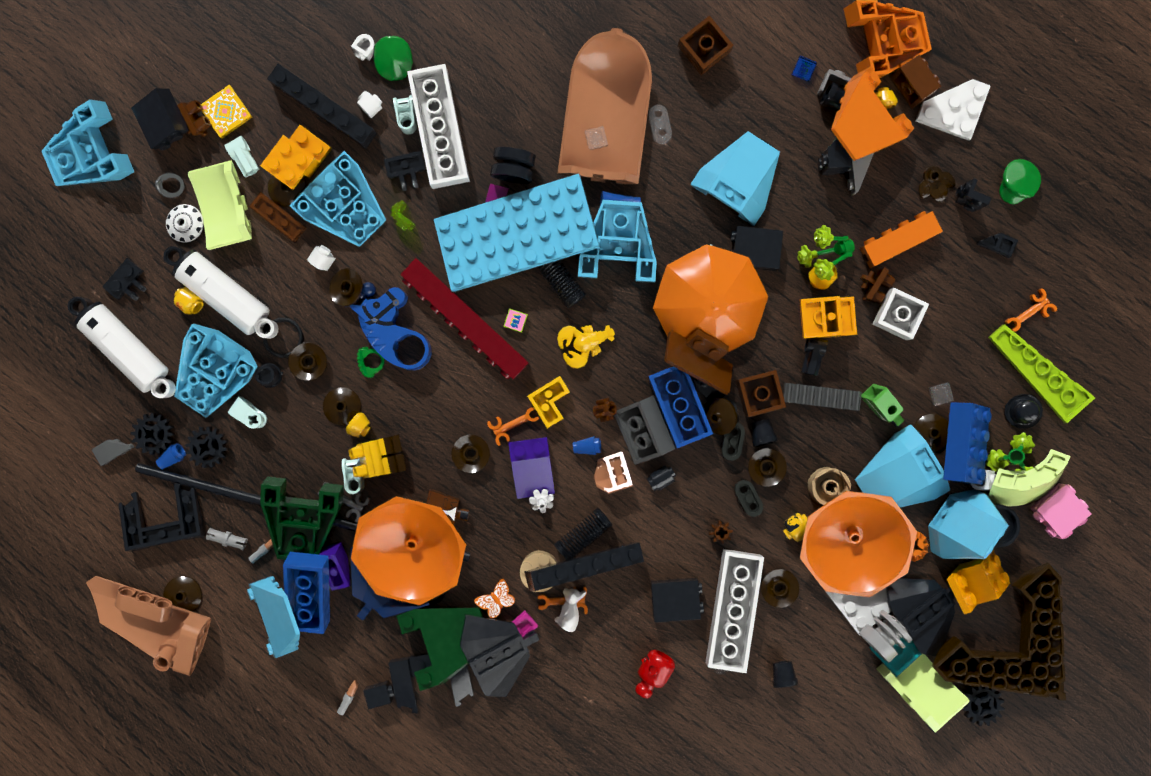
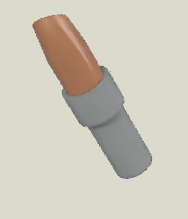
M270 539L267 543L261 545L248 558L249 561L254 563L260 557L266 555L273 548L272 540Z
M356 680L352 682L343 697V701L337 710L339 715H344L358 688Z

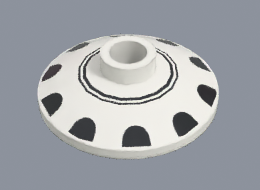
M187 204L178 205L173 208L166 219V228L169 235L174 240L183 243L191 242L198 238L204 226L200 211ZM184 219V224L180 226V221Z

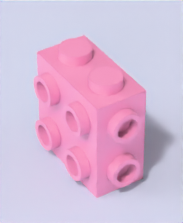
M1057 484L1050 492L1030 507L1034 512L1032 514L1039 523H1043L1046 526L1045 531L1052 538H1068L1073 534L1072 530L1077 526L1085 524L1088 520L1087 518L1091 515L1088 505L1082 499H1078L1075 495L1076 491L1069 484Z

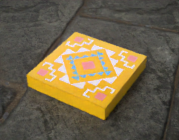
M228 85L201 104L203 107L202 113L210 120L212 127L221 139L253 118L231 85Z

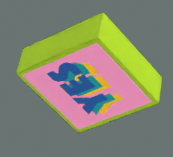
M509 308L503 327L522 333L528 314Z

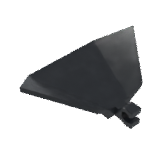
M900 578L886 587L888 606L897 620L906 628L918 652L936 657L938 651L944 645L955 614L954 605L956 603L953 600L955 595L951 587L946 590L935 580Z
M465 614L460 647L484 695L507 697L530 657L527 646L540 639L534 630L529 631L522 637L513 622Z

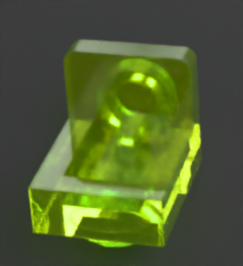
M402 200L399 203L396 202L391 208L392 213L390 216L397 221L396 225L402 230L409 229L412 231L416 225L401 214L407 204Z

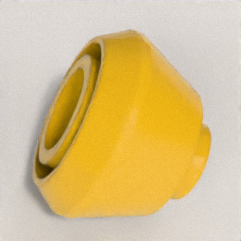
M888 87L877 89L878 92L875 94L886 109L897 105L898 100L892 90H889Z
M357 413L346 427L348 435L359 438L361 435L365 437L371 428L369 427L370 422L364 413Z

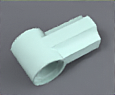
M242 136L224 145L244 177L257 173L259 167L249 152L251 150Z

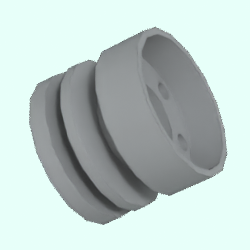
M881 610L879 615L884 621L882 622L877 617H874L873 619L878 627L875 629L867 624L859 634L885 661L890 663L898 655L893 646L896 644L904 649L906 646L900 639L903 638L906 642L910 643L912 638L906 628L894 616Z

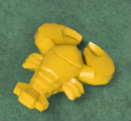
M591 325L582 326L581 329L584 333L573 326L563 327L558 332L557 340L559 347L564 349L563 341L565 339L567 340L565 345L568 347L573 337H576L573 347L581 352L580 355L576 352L568 351L573 358H569L566 353H563V358L567 365L576 369L584 367L588 361L590 351L592 357L601 352L599 344L606 339L610 341L615 340L614 330L609 325L605 327V331L593 332Z

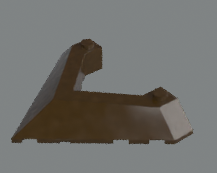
M1045 563L1024 572L1011 584L1023 598L1019 652L969 650L960 639L953 636L941 647L932 664V667L944 681L1066 701V693L1064 692L1065 665L1063 664L1064 631L1061 622L1063 604L1060 595L1062 578L1049 563Z

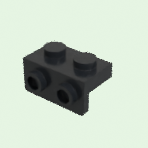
M975 178L960 185L955 194L957 196L955 203L964 206L963 208L970 212L988 206L991 201V197L974 190L978 181Z

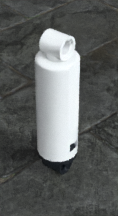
M171 246L165 250L164 261L174 266L172 276L246 335L256 332L258 336L267 339L274 338L279 330L277 323L267 318L270 311L269 308L195 249L186 252L181 248ZM178 252L179 259L174 262L173 255ZM265 324H269L271 327L268 334L263 332Z
M82 297L70 299L68 310L72 315L78 316L74 321V325L141 392L145 393L151 390V393L157 398H169L174 395L176 391L174 382L165 378L169 371L168 368L101 302L93 303L90 299ZM82 302L84 304V308L80 312L78 307L79 304ZM163 383L167 388L165 393L160 391V386Z

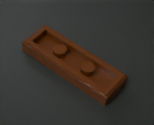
M262 192L258 194L249 206L294 243L307 229Z

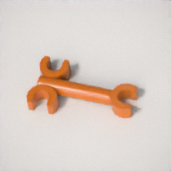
M1044 289L1037 290L1040 293L1039 299L1035 294L1030 295V299L1036 303L1018 317L1005 320V324H1009L1011 321L1014 322L1015 326L1011 329L1012 331H1018L1021 323L1039 310L1044 318L1049 317L1047 308H1050L1052 312L1057 311V307L1046 298L1047 294Z
M529 408L526 414L502 425V420L499 416L496 417L498 420L497 426H493L488 421V427L493 429L496 436V444L498 446L501 445L499 441L501 436L506 437V440L510 441L509 435L505 432L527 421H537L539 417L531 418L529 415L535 408Z
M583 586V591L585 590L587 594V588ZM544 594L538 595V599H544L546 602L544 605H538L540 610H544L551 605H564L566 602L565 597L548 598ZM584 596L577 602V608L583 607L584 614H587L588 607L585 604Z

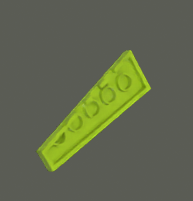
M1005 324L1001 325L988 337L1064 423H1068L1095 399L1091 393L1077 382L1075 383L1066 373L1060 371L1050 360L1040 355L1035 348L1028 345L1025 340Z

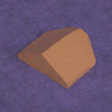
M623 452L597 460L594 474L597 488L610 494L633 486Z

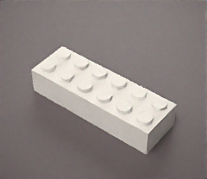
M442 64L407 71L430 186L432 189L470 182L446 65Z
M723 549L705 662L709 668L747 673L764 557L760 554Z

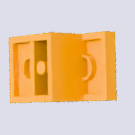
M299 125L290 139L284 135L280 138L260 166L294 190L304 175L309 179L332 148L306 128Z
M840 296L799 300L803 339L857 335L854 297L840 298Z
M994 550L986 559H976L959 564L947 578L964 614L971 613L977 604L999 599L1010 584L1009 576L1004 572L1000 558L995 554Z

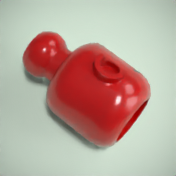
M652 650L645 658L641 659L642 665L638 670V675L642 681L636 685L635 691L645 699L652 696L654 687H664L675 669L674 660L659 650Z

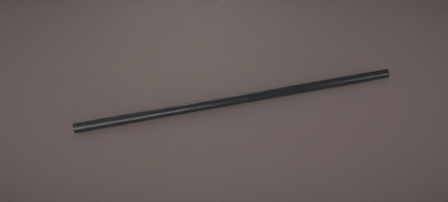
M138 463L135 468V472L261 506L259 495ZM336 517L333 526L356 532L358 522ZM465 551L463 561L468 562L471 553Z

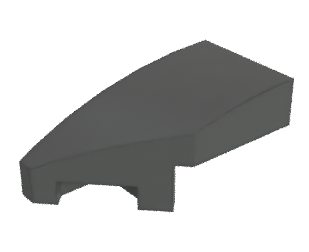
M119 439L106 440L93 448L92 452L100 466H103L133 449L134 445L125 444Z

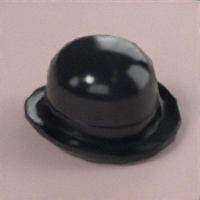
M1030 394L1014 396L1005 405L1004 410L1006 420L1012 426L1024 429L1036 425L1043 413L1041 402Z

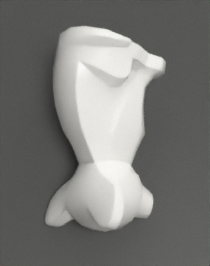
M565 588L563 594L566 602L562 606L560 616L556 617L554 621L564 630L573 632L576 630L579 621L577 602L586 595V591L579 592L577 589Z

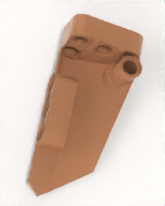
M95 576L86 582L96 605L99 623L153 657V665L157 670L167 671L169 668H173V671L191 676L208 634L211 623L210 617L173 606L169 599L99 576Z

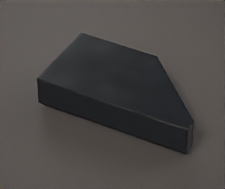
M998 233L978 241L977 245L1006 258H1011L1018 240L1003 233Z

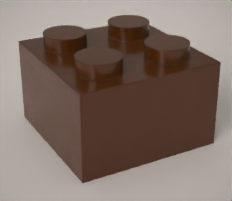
M710 15L680 38L678 42L679 49L700 75H703L728 55L734 46Z
M920 55L900 67L890 78L911 109L942 87L937 75L930 71L928 62L921 58Z
M776 370L736 380L745 417H752L786 408Z

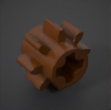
M609 398L596 400L597 405L593 407L594 416L600 419L601 422L613 420V415L617 412L615 403L609 401Z
M718 520L717 525L711 524L713 531L708 532V534L715 536L712 540L713 542L719 539L720 543L724 544L725 539L731 540L729 533H732L733 530L727 528L729 526L728 522L722 525V522ZM719 528L725 530V532L722 533L721 537L720 535L716 534V532L719 531Z

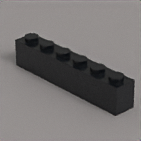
M280 64L276 65L267 78L273 86L363 148L367 149L377 133L372 127Z
M629 543L524 572L529 591H538L644 562L640 543Z

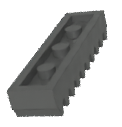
M784 383L783 397L787 403L860 411L862 395L860 391Z

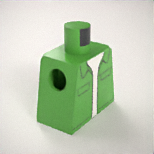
M872 384L861 395V399L881 420L891 422L895 427L903 423L904 419L900 413L904 409L887 387Z

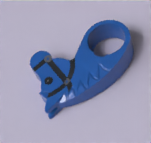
M393 287L378 299H365L361 305H350V308L358 314L361 328L368 341L385 360L395 366L412 371L423 368L429 362L432 349L428 339L416 331L395 324L399 316V308L405 306L408 300V296L403 290ZM407 337H419L425 346L423 358L414 365L403 364L396 351L399 347L398 343H401Z

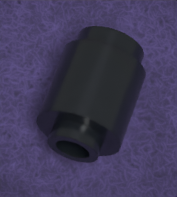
M664 465L649 474L650 477L647 480L655 492L675 482L673 478L676 475L671 466L667 468Z

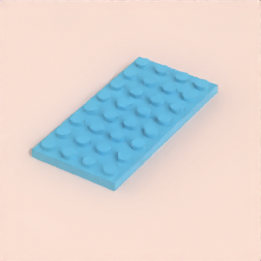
M580 174L434 219L452 292L600 248Z

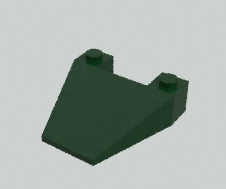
M267 477L261 484L260 503L277 559L286 560L290 552L319 555L343 504L344 485L325 483L319 491V500L286 497L287 479Z
M480 608L413 609L397 615L402 634H410L421 630L432 664L430 667L414 672L420 691L447 682L469 664L460 647L465 614L483 617Z

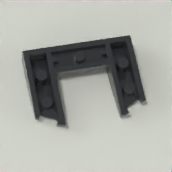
M174 484L179 520L146 527L138 492L131 494L133 500L128 504L124 505L120 502L119 511L125 551L132 552L161 544L205 537V528L196 489L191 488L190 491L181 489L180 484Z
M428 654L389 661L393 690L399 709L401 706L413 709L412 713L419 712L413 677H415L414 672L432 666ZM468 664L450 678L456 707L462 704L460 700L469 694L472 697L474 695Z

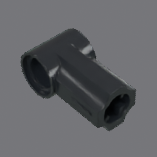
M807 338L801 373L818 376L822 357H824L827 350L828 340Z

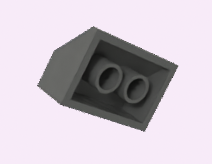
M654 395L617 410L614 416L635 465L662 456L675 449Z

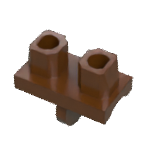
M196 100L189 103H179L177 106L189 129L187 133H192L193 136L201 135L202 137L208 135L206 130L212 124L206 116L199 118L197 113L203 110L201 103Z
M885 267L883 270L880 269L874 279L873 277L876 273L870 271L868 276L861 275L860 279L864 282L861 288L866 290L868 285H870L862 298L867 302L871 300L878 304L882 303L886 294L878 290L880 285L889 289L895 281L888 274V269Z

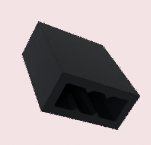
M155 88L131 107L151 149L166 150L171 147L174 141L182 139L183 134L189 131L170 89Z
M737 226L735 231L731 232L730 242H733V250L730 251L749 257L755 269L777 271L780 268L783 231Z
M697 578L651 581L654 622L701 619V614L704 613L703 602H700L699 594H702V583H698Z

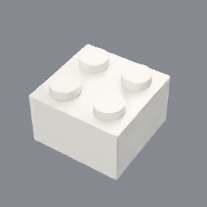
M896 288L889 289L872 325L905 340H912L929 304Z

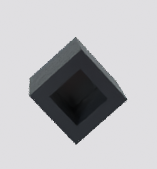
M389 680L367 686L363 690L368 710L390 704L395 696L393 685L389 684Z

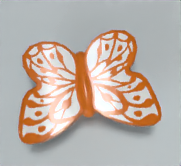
M501 579L497 583L494 592H491V595L478 596L474 602L481 609H488L487 613L490 618H496L503 606L510 607L515 603V598L513 595L508 594L509 587L506 581Z

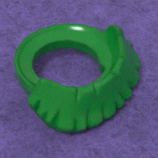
M361 347L358 350L357 363L360 372H362L364 377L373 378L384 367L385 359L375 349ZM375 353L379 355L381 363L377 368H370L364 365V358L368 354Z

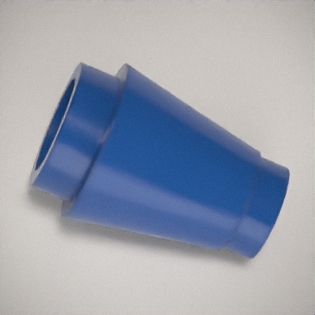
M593 436L573 442V452L597 455V453H601V440Z
M177 443L170 445L156 460L157 466L160 469H164L182 461L184 456H186L184 448Z

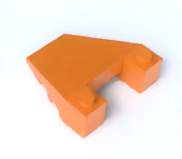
M856 0L844 8L847 27L864 26L870 57L856 64L857 73L871 66L880 79L905 65L916 56H921L932 50L924 12L905 7H894L891 3L883 4L879 3L878 0Z
M871 66L854 75L845 85V95L840 100L841 107L836 112L831 131L853 161L906 139L914 129L911 121L904 113L892 118L877 97L874 90L881 83V80Z

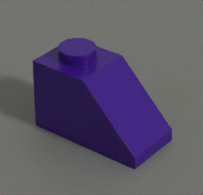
M342 543L324 546L319 555L329 556V586L331 590L350 587L349 562Z

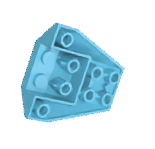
M748 131L704 165L690 185L705 195L707 193L711 194L740 213L738 215L740 218L755 226L765 210L780 151Z
M345 151L334 159L289 205L304 220L359 247L386 221L359 165Z
M192 324L183 340L174 397L206 418L249 383L258 366L250 351L219 330Z
M911 424L893 434L855 479L862 493L892 497L899 507L932 501L950 491L948 480H943V468L926 440Z
M973 489L950 494L928 525L930 549L933 554L943 559H986L993 551L999 539L1005 534V530L1009 525L985 493Z

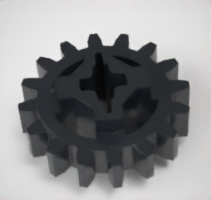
M151 413L150 416L144 414L143 419L137 418L136 420L139 424L132 425L135 432L130 433V435L135 436L132 442L138 443L135 448H143L142 453L149 451V455H155V452L157 454L163 453L162 449L166 450L168 448L167 443L174 442L170 439V436L175 435V433L170 432L174 428V426H168L170 420H163L164 415L157 416L156 413ZM150 421H155V422H157V424H155V425L153 426L152 424H149L148 422H150ZM153 442L157 446L151 447L148 446V444H151Z
M207 426L206 430L204 427H199V432L193 430L194 436H188L187 439L190 443L185 444L186 447H189V450L185 453L191 454L189 461L196 460L195 466H199L202 463V468H207L208 464L210 468L215 467V462L221 464L220 458H226L227 456L224 454V451L229 450V448L225 447L228 440L222 439L225 434H218V428L212 431L211 426ZM209 434L204 440L200 439L202 435ZM208 444L207 447L210 448V450L206 451L207 448L204 445ZM209 455L215 456L213 459L205 460Z
M969 686L970 692H963L969 699V703L962 708V710L966 711L964 716L970 718L969 721L972 723L976 722L979 726H982L983 722L985 725L990 726L991 720L996 723L995 717H1002L999 711L1005 710L1000 705L1005 702L1002 698H999L1002 694L996 691V689L976 686V688Z

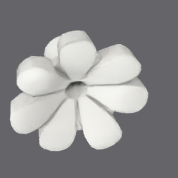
M543 489L541 493L539 490H534V497L529 498V502L533 504V510L540 509L541 513H545L546 508L551 509L553 507V502L551 501L554 500V495L548 494L546 489Z

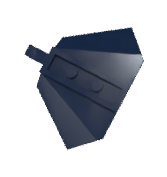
M351 560L352 596L366 603L357 615L361 620L366 618L372 608L383 618L429 605V601L422 605H416L376 595Z

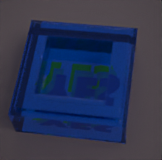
M799 56L791 75L809 82L817 62Z

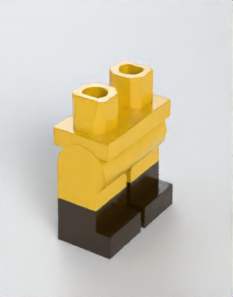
M399 434L357 444L356 447L349 449L350 459L359 458L360 466L353 467L352 469L353 476L363 477L364 479L406 471L403 454L382 458L383 455L402 451Z

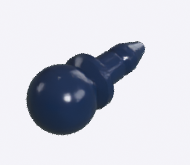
M371 282L364 283L362 293L355 303L360 301L361 298L365 300L366 297H372L376 293L375 285Z

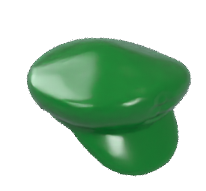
M385 36L376 43L373 57L377 72L383 78L390 81L404 79L408 75L407 71H411L413 66V57L409 44L398 36Z
M1024 159L1011 161L1003 173V180L999 189L1001 198L1009 204H1017L1025 198L1033 197L1041 185V175L1038 168L1033 163Z

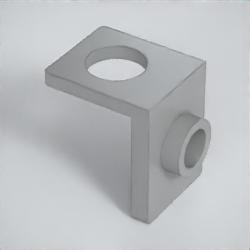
M829 69L824 76L817 95L823 92L828 79L845 86L851 78L845 76L846 74L842 71Z

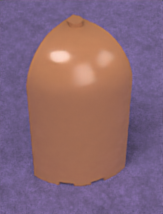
M612 28L611 31L594 35L582 46L574 60L570 75L557 174L568 177L580 174L582 177L591 178L590 181L605 183V180H613L617 184L639 183L652 73L649 58L642 45L632 36L623 33L621 29Z

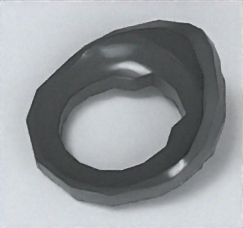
M165 173L155 181V188L158 193L166 198L180 196L185 188L183 179L174 173ZM168 178L177 179L180 183L179 191L176 193L167 192L162 187L163 180Z

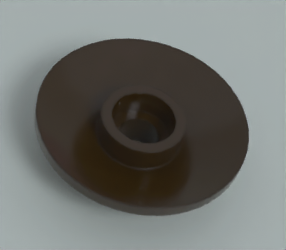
M272 175L268 182L270 198L282 207H290L289 205L306 188L305 180L302 177L294 190L289 187L283 190L282 186L284 183Z
M344 268L335 273L329 287L332 300L340 306L354 304L362 293L363 283L361 276L350 268Z
M308 342L301 343L291 351L288 364L290 371L295 377L304 381H312L324 373L327 367V357L320 346ZM309 358L312 359V364L310 366L306 364V361Z
M345 387L335 388L326 395L323 402V411L330 422L336 425H348L353 417L361 412V401L353 390ZM339 403L344 404V408L342 410L338 409Z
M714 397L705 404L704 412L714 433L725 435L733 431L737 423V414L734 406L727 399Z
M926 414L916 421L914 428L926 440L932 452L946 447L948 421L937 414ZM933 429L937 431V435L934 437L931 434Z
M465 435L454 443L451 455L458 469L466 473H475L487 465L490 458V450L486 441L481 437ZM469 450H473L475 452L474 457L468 456Z
M764 448L756 451L751 456L748 471L754 482L761 486L770 487L783 480L787 471V464L780 452L771 448ZM766 463L770 466L767 471L763 469V465Z
M772 570L762 580L761 594L769 605L784 608L790 606L797 599L799 583L797 578L787 570ZM778 584L782 585L780 591L776 590V585Z
M179 576L168 582L164 589L163 598L169 599L173 606L193 612L201 603L202 590L193 578ZM179 593L183 595L182 600L178 598Z

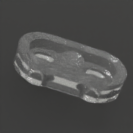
M655 105L648 114L652 137L655 142L664 144L670 140L672 135L669 116L664 106ZM655 112H661L662 116L656 117ZM664 130L666 134L661 136L659 131Z

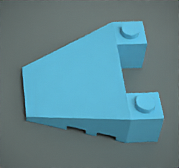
M88 100L75 108L70 120L63 123L62 130L55 134L42 150L56 186L117 181L134 173L127 154H109L99 127L113 119L106 102Z
M603 200L593 222L600 248L580 254L578 277L597 279L598 260L636 262L635 281L654 283L657 261L642 203Z
M270 576L249 584L250 588L247 589L250 600L254 599V602L257 603L269 637V643L266 644L269 655L273 654L274 658H278L298 650L300 632L286 593L282 588H277L279 587L278 582H275V578Z

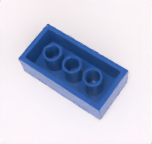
M673 366L647 377L675 448H680L713 434L689 374Z
M951 402L943 480L983 485L986 477L985 461L988 457L986 450L987 442L990 437L988 431L989 422L991 421L990 408L974 403Z
M290 552L283 564L284 592L288 597L300 632L324 634L330 622L329 556Z

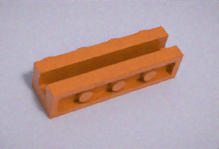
M923 211L915 215L916 220L910 223L908 220H905L898 224V229L892 231L890 228L880 233L882 237L877 240L872 237L864 241L865 246L861 247L860 250L863 255L866 254L869 260L867 261L869 268L943 232L933 211L928 214Z

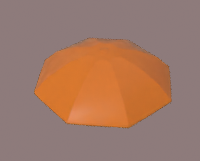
M706 244L666 266L653 309L667 337L668 333L673 331L687 339L699 329L728 345L730 352L755 338L768 295L749 257Z
M845 491L808 516L800 559L826 592L872 597L908 573L917 530L892 497Z
M396 496L359 517L351 560L376 595L422 605L457 586L466 543L441 507Z

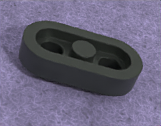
M736 423L735 428L738 433L735 436L731 432L724 435L721 453L727 460H736L741 455L745 430L740 423ZM729 447L734 448L733 454L728 453L727 450Z
M747 480L738 481L734 486V493L743 510L749 516L755 517L760 515L763 511V503L754 486ZM742 486H746L747 491L745 493H741L740 488ZM751 503H755L756 508L754 510H751L749 508V505Z

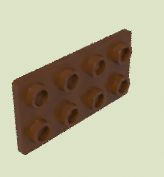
M699 329L687 339L670 331L668 333L664 361L726 395L730 393L733 364L722 358L729 352V346Z

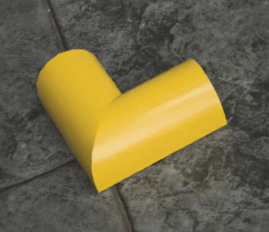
M560 376L527 396L547 429L564 419L554 404L555 401L570 393Z

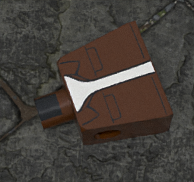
M433 489L429 490L427 504L441 507L454 527L457 519L468 521L469 510L459 508L460 499Z

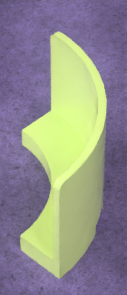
M232 160L189 171L188 177L194 188L204 221L207 250L252 239L251 222L247 219L244 211L248 210L245 195H240L238 187L240 180Z
M1051 449L1047 457L1031 470L1009 471L999 468L988 497L993 504L1004 506H1019L1032 503L1052 490L1071 456Z
M924 654L920 655L897 677L883 663L876 668L935 733L969 703V699L955 685L943 680L932 667L933 663Z

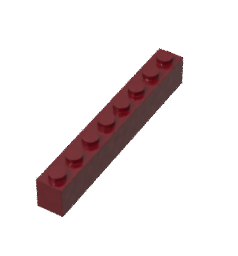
M417 258L400 274L404 278L402 282L409 288L413 286L418 291L416 295L421 300L425 301L427 299L432 304L430 308L435 313L439 314L441 312L446 317L444 321L449 326L453 327L455 325L460 330L458 334L464 340L469 338L474 343L472 347L478 353L483 351L488 356L486 360L492 366L497 364L502 369L500 373L506 379L511 377L514 380L529 364L526 359Z

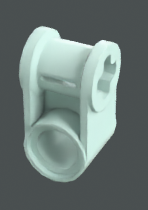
M412 95L402 99L393 98L397 124L404 134H413L417 124ZM406 120L412 121L410 126H402Z
M238 396L228 411L232 417L241 421L249 428H262L267 423L265 413L241 396Z
M343 458L342 472L345 490L349 494L361 493L365 487L363 477H354L353 467H350L352 465L360 466L359 458L353 460ZM353 480H356L359 484L356 491L350 487V483Z

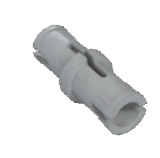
M209 528L207 533L213 535H206V540L221 543L225 547L232 546L241 550L245 549L246 545L244 544L248 541L247 538L232 535L231 532L227 531L225 533Z

